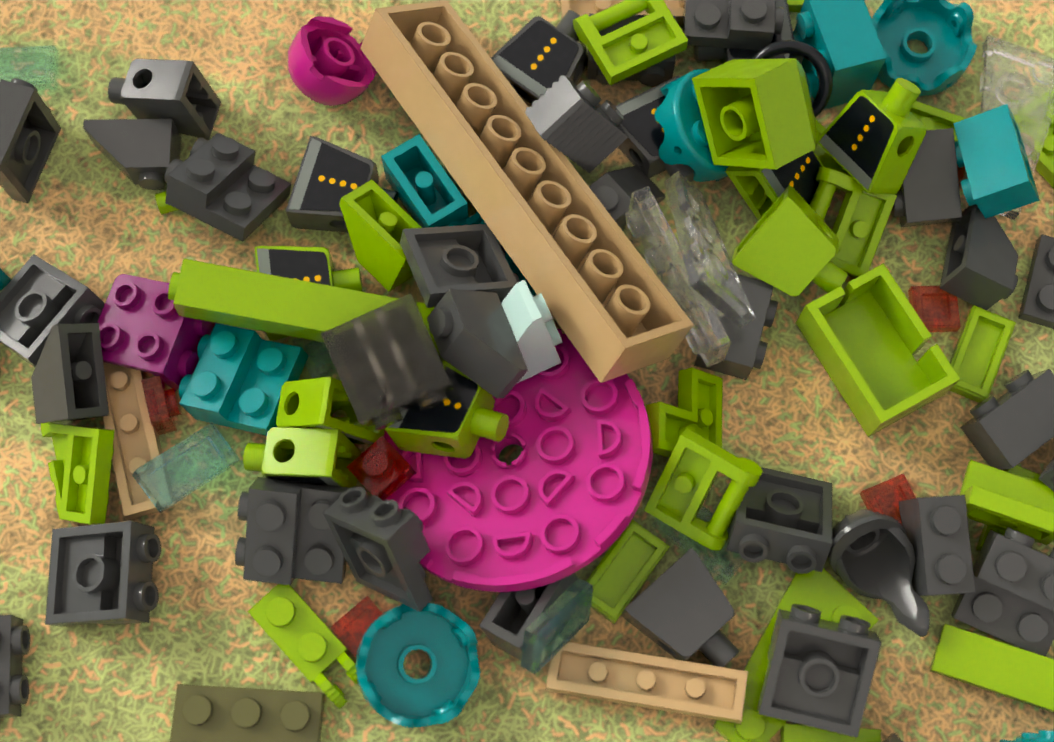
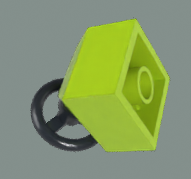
M796 40L777 41L762 48L752 59H732L692 78L713 165L776 170L816 149L815 118L824 110L831 97L833 78L825 57L811 45ZM781 54H790L789 58L771 59ZM803 58L807 59L814 66L819 77V89L814 101L810 98L805 71L801 65Z

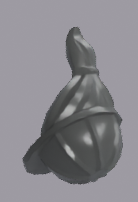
M861 509L853 514L845 515L844 519L838 522L832 529V546L828 554L829 564L848 587L859 595L885 600L890 605L895 618L900 624L915 632L919 637H925L930 627V613L923 598L912 587L916 557L913 545L907 538V531L898 520L879 512Z

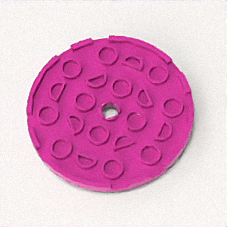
M557 328L563 343L556 345L555 348L562 363L517 383L504 398H495L493 396L495 400L493 410L507 414L509 417L508 430L502 441L496 442L480 437L472 455L466 459L401 450L396 446L386 430H384L383 444H374L371 477L374 495L383 501L395 500L400 509L407 508L419 517L424 526L422 533L430 549V552L419 564L429 573L446 582L468 589L487 592H516L554 583L574 574L603 554L626 529L640 506L647 489L653 459V438L643 399L634 381L627 374L600 383L566 334L562 333L561 329ZM409 376L408 379L402 384V386L399 388L401 394H402V392H403V390H404V388H405V386H406V384H407V382H408L410 376ZM399 398L397 399V401H396L395 404L393 405V407H392L390 413L387 414V416H386L385 427H386V425H387V422H388V420H389V418H390V416H391V414H392V412H393V410H394V408H395V406H396V404H397ZM509 445H519L523 450L519 457L511 462V465H507L506 462L499 460V454L502 449Z

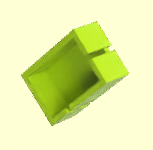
M884 263L849 281L844 290L840 286L806 304L795 322L868 437L942 397L960 380V377L938 344L930 347L918 361L913 357L932 335Z

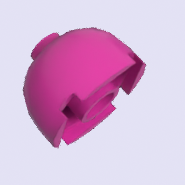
M316 16L301 27L288 49V72L293 83L305 96L326 106H339L347 104L360 96L375 78L377 71L360 49L363 41L359 44L355 38L349 35L353 28L332 17Z

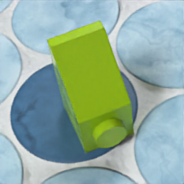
M373 180L343 196L339 205L357 261L390 292L413 276L400 245L402 230L422 227Z

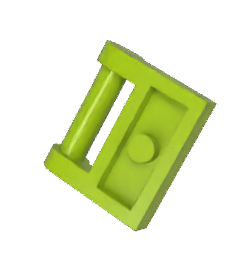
M624 0L590 17L584 14L573 19V27L577 37L582 43H585L610 86L686 50L689 41L664 0ZM642 11L650 13L602 37L599 33Z
M820 167L815 179L819 184L810 206L824 221L835 190L839 189L846 192L832 229L839 239V250L830 261L848 275L857 278L869 271L897 195L867 193L851 176L834 169Z
M687 428L680 435L644 511L710 550L720 551L728 539L727 529L736 510L739 508L749 487H754L763 472L762 468L750 459L738 458ZM721 472L731 478V481L709 522H705L698 518L697 515L718 473Z

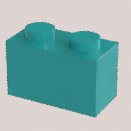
M1008 104L953 123L958 141H955L957 165L959 168L965 167L968 177L961 180V186L969 206L976 204L985 219L1040 201L1020 129Z
M420 134L381 156L386 180L392 189L398 192L399 199L412 218L422 228L443 227L452 221L469 217L468 203Z

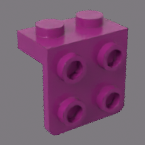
M128 274L117 276L97 322L100 329L103 362L149 372L170 388L179 390L182 378L187 374H193L198 364L197 347L200 339L206 334L211 335L216 323L179 316L173 304L174 300L168 299L170 283Z

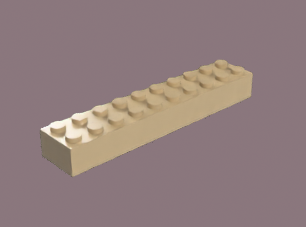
M447 0L376 8L360 49L537 295L542 293L551 315L600 383L669 359L694 324L567 157L546 140L544 141L525 113L528 106Z

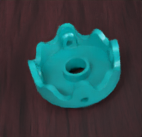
M884 0L872 17V22L887 57L877 78L889 88L892 87L897 78L906 79L921 90L919 97L935 95L957 83L968 68L977 49V44L973 43L971 34L974 19L971 7L965 2L956 5L947 0ZM919 40L923 42L928 52L923 54L913 52L908 47L907 41Z
M710 69L693 70L661 87L660 91L666 98L654 114L655 120L661 124L665 135L664 141L658 150L660 159L669 165H688L694 170L693 180L696 182L714 180L717 182L728 177L725 171L729 166L713 165L692 81L693 77Z
M428 603L420 612L405 604L385 611L371 623L364 633L357 650L355 665L357 681L364 698L378 714L400 726L415 728L449 722L461 713L480 679L477 637L468 623L438 604ZM419 649L428 655L430 668L423 677L413 679L404 671L403 662L409 652Z

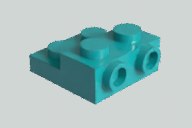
M216 323L211 335H204L198 343L197 354L199 361L193 374L185 375L180 382L179 397L181 401L179 404L196 420L267 436L270 428L277 427L276 418L282 385L287 381L299 380L308 359V354L302 347L263 340L254 330Z

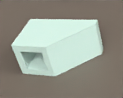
M525 280L516 283L501 304L528 369L525 375L518 381L519 383L562 363L555 346L563 343L553 322V317L542 293L532 296Z

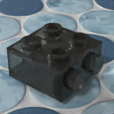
M411 293L321 333L359 423L365 427L374 425L376 431L392 426L403 420L402 411L419 405L421 411L432 408L446 401L448 397L445 392L455 388L417 301Z

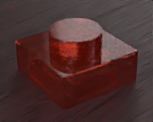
M160 375L141 380L150 422L159 435L177 431L174 416L182 415L175 388L167 389Z
M383 436L347 466L351 474L371 495H375L383 501L416 473L411 465Z

